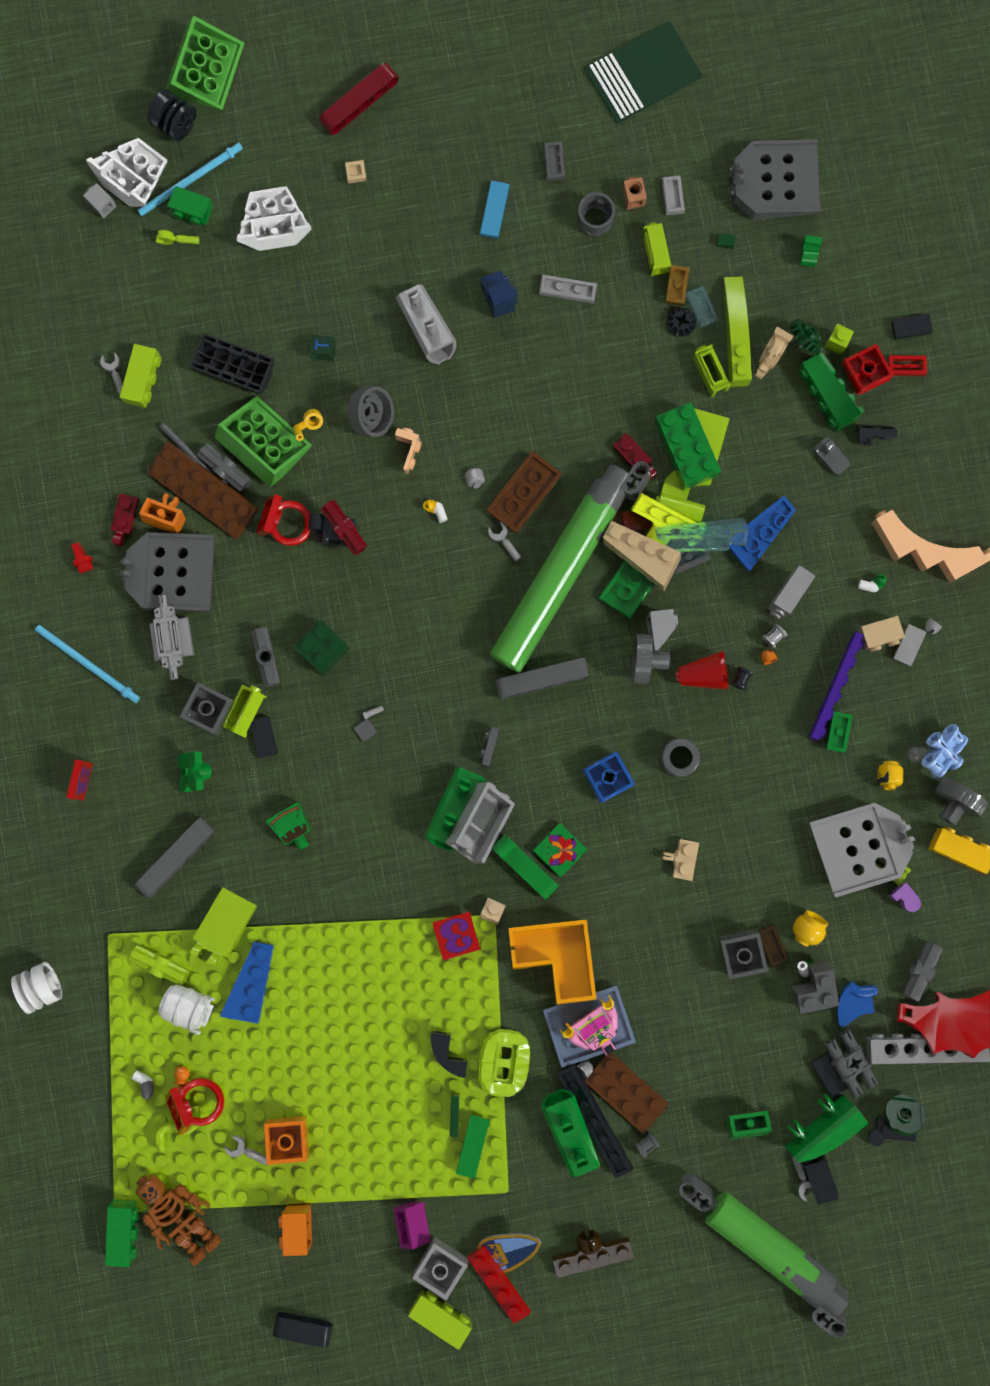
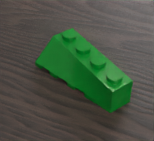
M821 352L801 364L799 367L800 377L806 380L809 385V392L812 396L816 397L820 411L824 412L828 418L829 426L838 432L856 422L864 413V409L861 406L857 407L854 401L856 398L852 393L847 394L845 383L839 377L836 378L834 376L836 374L835 369L825 355Z

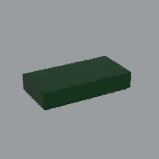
M453 1093L451 1095V1137H458L460 1093Z

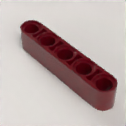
M387 63L381 64L324 111L319 118V122L331 135H336L397 84L399 76Z

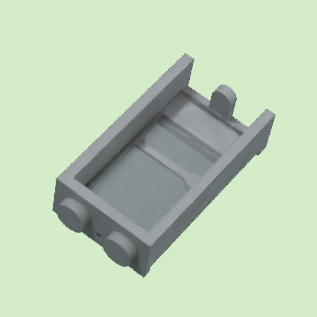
M490 782L476 784L477 787L450 838H447L445 842L472 863H485L515 805L507 794L499 792L496 786Z

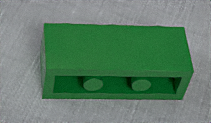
M113 1199L107 1207L105 1266L129 1267L137 1257L135 1240L138 1237V1228L135 1227V1224L139 1217V1208H136L135 1200Z

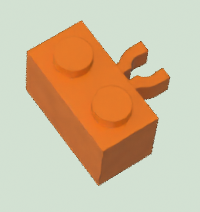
M166 493L163 496V503L146 498L139 513L143 523L169 533L179 534L186 521L183 511L175 508L179 503V498L174 497V500L169 505L168 500L170 497Z

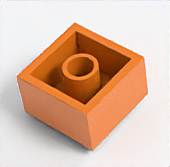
M307 1116L267 1119L264 1123L267 1165L306 1162L310 1157Z
M287 1204L285 1210L282 1211V1216H279V1229H282V1237L279 1238V1249H283V1256L308 1254L312 1245L311 1204Z

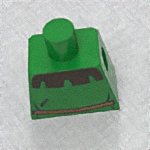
M296 802L266 820L267 824L285 845L294 842L299 851L309 846L304 835L311 832V828L300 802Z

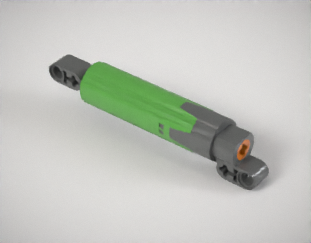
M686 1173L681 1177L680 1195L698 1210L706 1212L705 1224L812 1305V1319L819 1327L835 1338L845 1336L847 1328L846 1317L843 1311L849 1303L848 1291L837 1283V1276L728 1192H723L714 1198L713 1189L695 1175Z

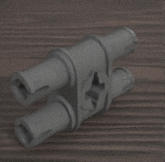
M848 1029L843 1031V1034H839L847 1049L846 1053L842 1054L836 1039L827 1041L824 1046L832 1058L831 1064L839 1074L840 1081L845 1083L851 1097L854 1099L864 1093L856 1080V1075L860 1073L868 1089L875 1087L879 1082L871 1070V1064L862 1050L863 1047L857 1044L851 1030Z

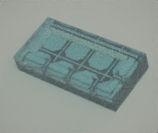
M704 286L686 293V298L700 328L718 321Z

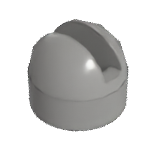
M931 618L925 624V631L929 634H936L942 628L941 625Z
M588 1061L581 1062L576 1066L584 1079H587L593 1072V1066Z

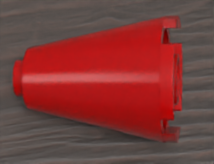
M724 651L680 666L679 671H676L677 682H681V686L729 689Z

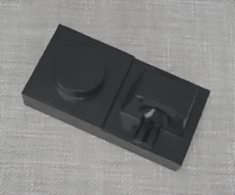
M856 424L855 428L860 445H871L874 436L879 437L881 440L897 438L898 432L894 426Z

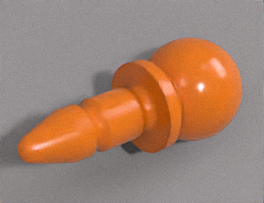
M179 1066L174 1071L175 1084H178L179 1091L188 1082L187 1079L190 1076V1071L185 1066Z

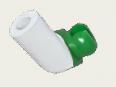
M879 574L870 582L860 580L858 589L877 592L886 585L887 578L885 575Z
M812 960L798 963L797 966L801 976L808 977L810 975L808 965L813 964Z

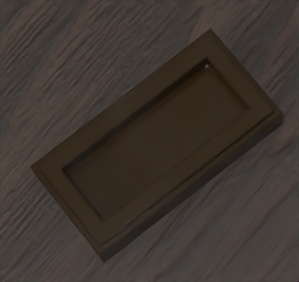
M775 924L759 929L763 950L770 967L772 968L789 961Z

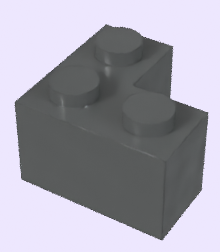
M827 961L809 964L808 969L811 983L792 986L794 1004L800 1014L839 1006L833 968Z

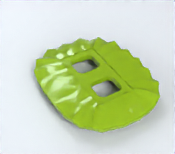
M498 1029L489 1033L487 1038L483 1040V1046L478 1059V1081L484 1091L493 1096L511 1097L519 1093L524 1087L529 1071L530 1046L526 1037L520 1032L510 1029ZM501 1047L511 1048V1057L509 1059L499 1057ZM498 1067H507L509 1069L507 1079L497 1078Z

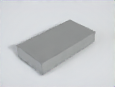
M662 177L665 214H684L681 177Z
M908 624L904 631L905 638L900 640V644L892 659L911 667L926 632Z

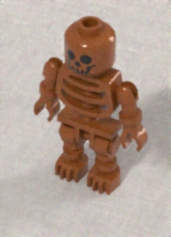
M145 1174L136 1182L138 1185L136 1195L146 1205L152 1204L148 1213L144 1214L143 1221L150 1228V1234L155 1236L156 1244L160 1250L164 1246L161 1244V1240L166 1241L169 1246L170 1238L177 1234V1237L174 1238L175 1243L186 1249L188 1254H191L189 1261L195 1267L196 1264L205 1258L207 1252L202 1247L197 1249V1244L191 1241L190 1233H198L203 1241L206 1240L204 1247L209 1253L221 1243L222 1239L217 1233L212 1235V1231L210 1229L207 1230L204 1220L201 1217H196L197 1212L201 1215L205 1214V1210L200 1208L201 1205H205L207 1209L210 1208V1203L207 1200L198 1198L196 1193L192 1194L182 1184L177 1185L175 1189L170 1188L167 1192H164L166 1185L156 1174L149 1176ZM172 1198H173L175 1201H174V1203L171 1205V1204H169V1203L171 1202V1200H172ZM187 1200V1203L189 1205L193 1204L196 1210L194 1209L183 1219L181 1214ZM179 1202L181 1208L179 1211H176L175 1208ZM175 1221L177 1225L170 1230L168 1236L161 1231L163 1226H168Z

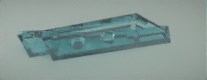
M744 518L666 526L655 529L658 540H662L668 547L679 552L729 550L730 544L746 546L749 531Z

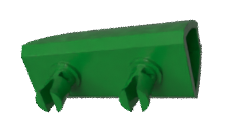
M456 767L425 834V838L432 845L446 851H455L445 842L447 838H450L477 787L476 784L483 783L485 778L461 767Z
M559 1089L548 1094L541 1104V1109L571 1177H578L597 1169L600 1166V1162L575 1095L566 1089Z
M824 1094L823 1097L826 1104L818 1098L817 1102L824 1109V1112L805 1129L797 1120H793L796 1130L788 1124L787 1128L795 1138L785 1148L796 1161L804 1162L820 1157L842 1145L868 1125L861 1112L844 1095L833 1103L829 1096Z

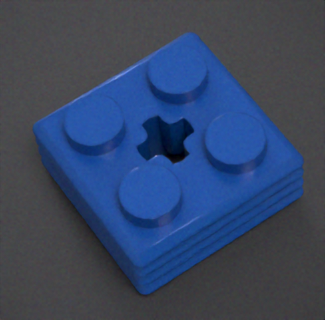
M617 751L583 769L600 803L635 785ZM606 772H608V774H613L614 776L611 778V783L608 780H604Z

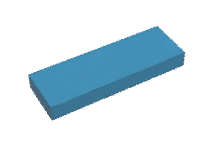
M491 180L480 236L499 238L510 184Z

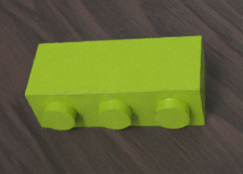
M134 344L120 394V399L124 403L146 408L147 403L151 401V387L156 382V369L161 364V356L157 349Z
M422 1290L409 1310L408 1317L458 1350L472 1330V1322H470L471 1319L463 1313L458 1314L454 1311L453 1306L447 1302H440L437 1300V1296L430 1291L425 1292Z

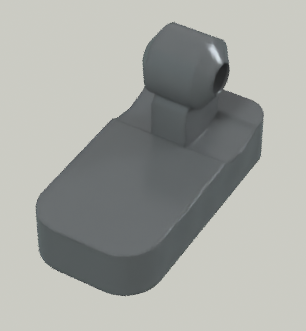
M824 438L813 448V452L835 476L843 473L850 465L849 460L830 438Z

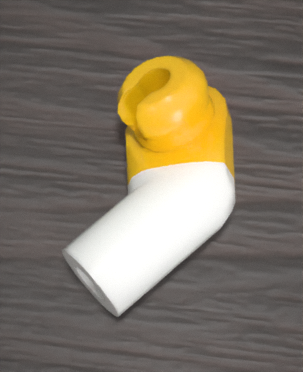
M427 500L423 503L424 510L436 514L439 523L448 520L441 503L434 500Z

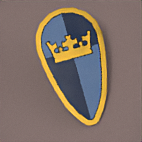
M523 1233L497 1234L481 1240L477 1249L485 1245L502 1271L507 1273L530 1260L537 1253L541 1241L535 1236Z

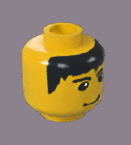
M884 761L878 767L877 783L883 786L884 790H896V787L901 786L903 783V768L898 762Z

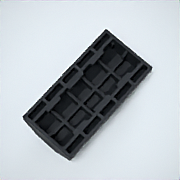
M203 333L189 367L196 372L261 395L267 388L272 376L274 358Z

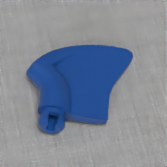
M853 981L847 983L839 996V1006H837V1019L841 1027L846 1026L861 1015L874 1013L872 996L878 995L877 987L875 985L858 986Z

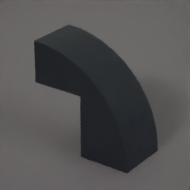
M432 1030L431 1046L437 1061L451 1074L465 1078L468 1059L448 1057L451 1033Z

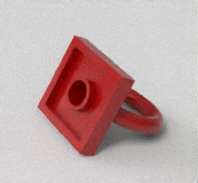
M276 494L268 497L256 534L264 536L270 533L276 541L287 546L303 543L311 533L308 530L310 514L308 509L296 501L286 500L281 502L282 496ZM294 508L303 515L305 528L298 537L286 538L277 531L276 527L281 518V510Z
M207 1078L190 1080L180 1091L178 1087L169 1089L165 1098L179 1136L187 1133L191 1125L205 1126L216 1121L222 1114L225 1104L222 1089L217 1083ZM197 1086L210 1088L217 1099L215 1110L204 1118L192 1116L190 1104L185 1098L187 1093Z

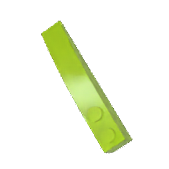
M724 277L729 382L731 384L730 387L748 386L752 380L749 325L743 277Z

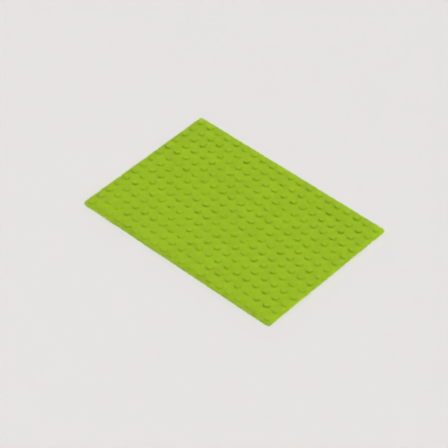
M480 915L471 916L481 950L444 961L432 922L449 917L245 927L228 958L222 956L216 968L206 963L212 954L211 952L204 949L199 959L189 953L197 943V941L193 940V937L198 929L110 934L108 936L114 1199L135 1200L136 1208H139V1212H148L152 1204L146 1205L136 1195V1188L138 1187L136 1182L145 1174L147 1176L156 1174L166 1185L164 1192H167L170 1188L175 1189L179 1184L186 1186L187 1190L192 1194L196 1193L198 1198L207 1200L210 1203V1208L507 1193L509 1186L504 1097L489 1095L481 1088L478 1081V1059L483 1046V1040L487 1038L489 1033L501 1029L496 924L481 918ZM256 941L274 945L260 1022L257 1024L220 1017L253 943ZM136 945L143 946L154 953L158 952L172 959V962L190 970L183 987L192 988L202 995L214 997V1001L210 1002L213 1005L210 1018L205 1027L201 1026L199 1028L202 1031L199 1035L191 1033L188 1029L176 1027L161 1018L159 1007L163 996L170 986L177 984L165 978L156 977L147 972L148 969L130 961V954ZM432 1030L451 1033L448 1057L468 1059L465 1078L451 1074L437 1061L431 1046ZM502 1047L500 1048V1058H502ZM179 1066L187 1067L190 1071V1076L187 1079L188 1082L196 1078H207L217 1083L222 1089L225 1098L224 1109L219 1118L209 1125L198 1126L194 1132L187 1135L179 1136V1134L171 1130L166 1131L164 1135L166 1150L158 1152L154 1140L156 1130L165 1123H174L165 1098L169 1089L178 1087V1084H175V1069ZM498 1067L497 1078L503 1079V1067ZM137 1070L153 1080L154 1094L150 1099L142 1098L141 1084L132 1079ZM194 1087L185 1097L190 1104L192 1113L194 1112L193 1107L199 1106L201 1118L209 1116L216 1108V1096L208 1087ZM453 1093H460L458 1137L450 1136L451 1095ZM471 1114L490 1119L475 1179L456 1174ZM307 1116L310 1157L306 1162L264 1165L247 1157L244 1153L238 1157H231L225 1151V1146L231 1150L238 1148V1141L232 1137L239 1135L245 1140L246 1149L250 1148L266 1156L264 1123L267 1119ZM172 1198L169 1204L172 1205L175 1200ZM186 1200L184 1210L196 1209L193 1204L189 1205ZM179 1202L177 1203L175 1210H179L181 1208ZM205 1205L200 1206L201 1209H207Z

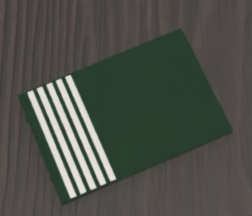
M670 21L584 67L590 81L617 124L703 77Z

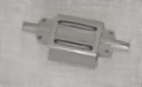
M160 595L158 596L160 607L154 610L155 619L153 623H149L154 659L156 662L161 661L162 667L169 669L170 680L179 679L177 667L183 665V657L194 656L190 623L188 617L178 619L175 608L167 605V596Z

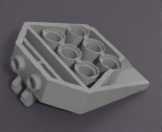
M876 803L809 823L834 898L901 878L913 854L912 849H914L912 841H915L914 836L907 837L906 831L911 829L910 824L906 825L904 819L901 820L900 815ZM864 821L870 824L871 828L869 831L863 829L862 823ZM841 828L848 830L849 835L847 838H843L840 835ZM870 840L876 841L877 848L875 850L869 847ZM848 846L855 850L853 857L846 853ZM877 858H880L884 863L881 869L875 865ZM854 865H858L861 868L859 876L853 872Z

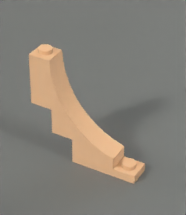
M884 510L875 515L876 519L871 522L893 561L911 553L921 572L939 564L949 583L990 561V548L983 552L979 546L949 548L922 539L909 530L893 510L889 512Z

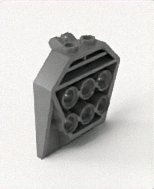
M817 139L752 141L734 159L733 165L729 167V178H732L730 196H733V203L751 220L819 214L821 212ZM783 160L789 161L790 164L784 163ZM761 161H766L768 164H762ZM784 178L790 179L791 182L785 181ZM762 179H767L769 182H763ZM763 196H766V197H768L770 200H768V201H767V200H764L762 197H763ZM785 196H790L792 200L786 199Z
M147 532L127 550L126 556L120 559L119 564L126 567L125 570L119 571L124 589L146 611H154L160 607L158 598L160 595L167 596V605L174 607L175 611H210L215 536ZM164 549L165 555L158 558V552ZM184 550H187V557L181 559L180 553ZM160 568H163V569H164L163 575L157 577V576H156L157 570L160 569ZM182 569H186V576L179 577V572ZM158 587H162L163 592L160 595H155V590ZM185 588L186 593L183 596H178L179 589Z

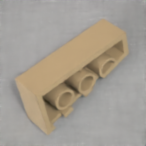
M611 521L603 536L604 545L627 561L635 570L642 573L650 582L657 585L660 590L665 591L681 560V552Z

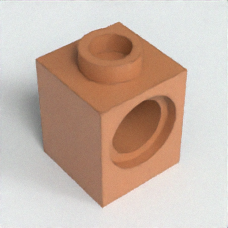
M642 177L628 178L623 182L622 187L627 210L645 206L647 196ZM630 190H636L638 193L632 194Z

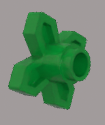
M193 751L178 754V766L181 769V778L179 780L180 793L203 790V781L210 779L212 769L210 764L202 762V752Z

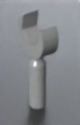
M114 353L115 361L108 364L102 355L100 363L107 372H112V378L120 395L123 383L117 370L121 366V360Z
M500 522L503 529L500 534H493L489 527V537L495 542L502 541L503 546L514 561H518L521 556L510 541L506 539L507 527L505 524Z
M239 1135L232 1137L238 1141L237 1149L231 1150L225 1146L226 1153L231 1157H238L244 1153L247 1157L267 1165L266 1156L250 1148L246 1149L245 1140Z
M792 1156L799 1179L802 1180L797 1187V1192L804 1201H807L803 1194L807 1188L812 1187L810 1181L806 1180L807 1175L802 1162L796 1161Z

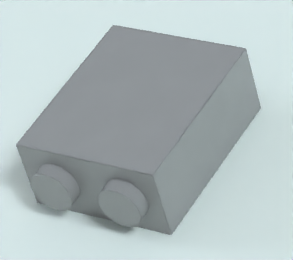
M800 565L793 570L767 608L770 611V615L782 620L790 615L815 578V575Z

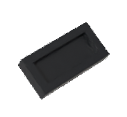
M930 314L893 319L891 321L894 340L928 335L933 332Z
M270 717L253 720L251 727L259 758L279 754Z
M826 1052L812 1060L811 1063L829 1096L832 1098L848 1088L845 1083L840 1081L839 1074L831 1064L832 1058Z

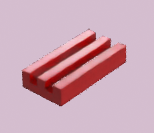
M889 355L887 358L888 366L893 376H926L927 356ZM893 362H922V364H893ZM893 369H922V370H893Z

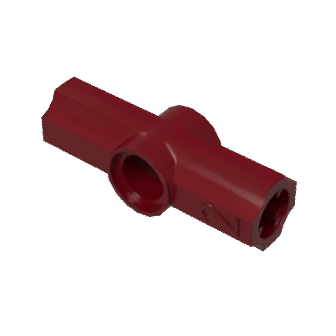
M334 500L327 502L321 508L335 533L345 542L354 556L362 553L368 547L356 531L357 528L348 516H345Z

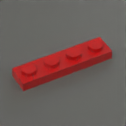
M485 1245L468 1255L467 1259L513 1324L527 1317L531 1310Z

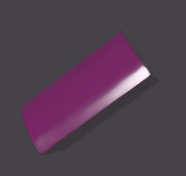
M412 1202L393 1208L400 1248L413 1250L431 1242L424 1202Z

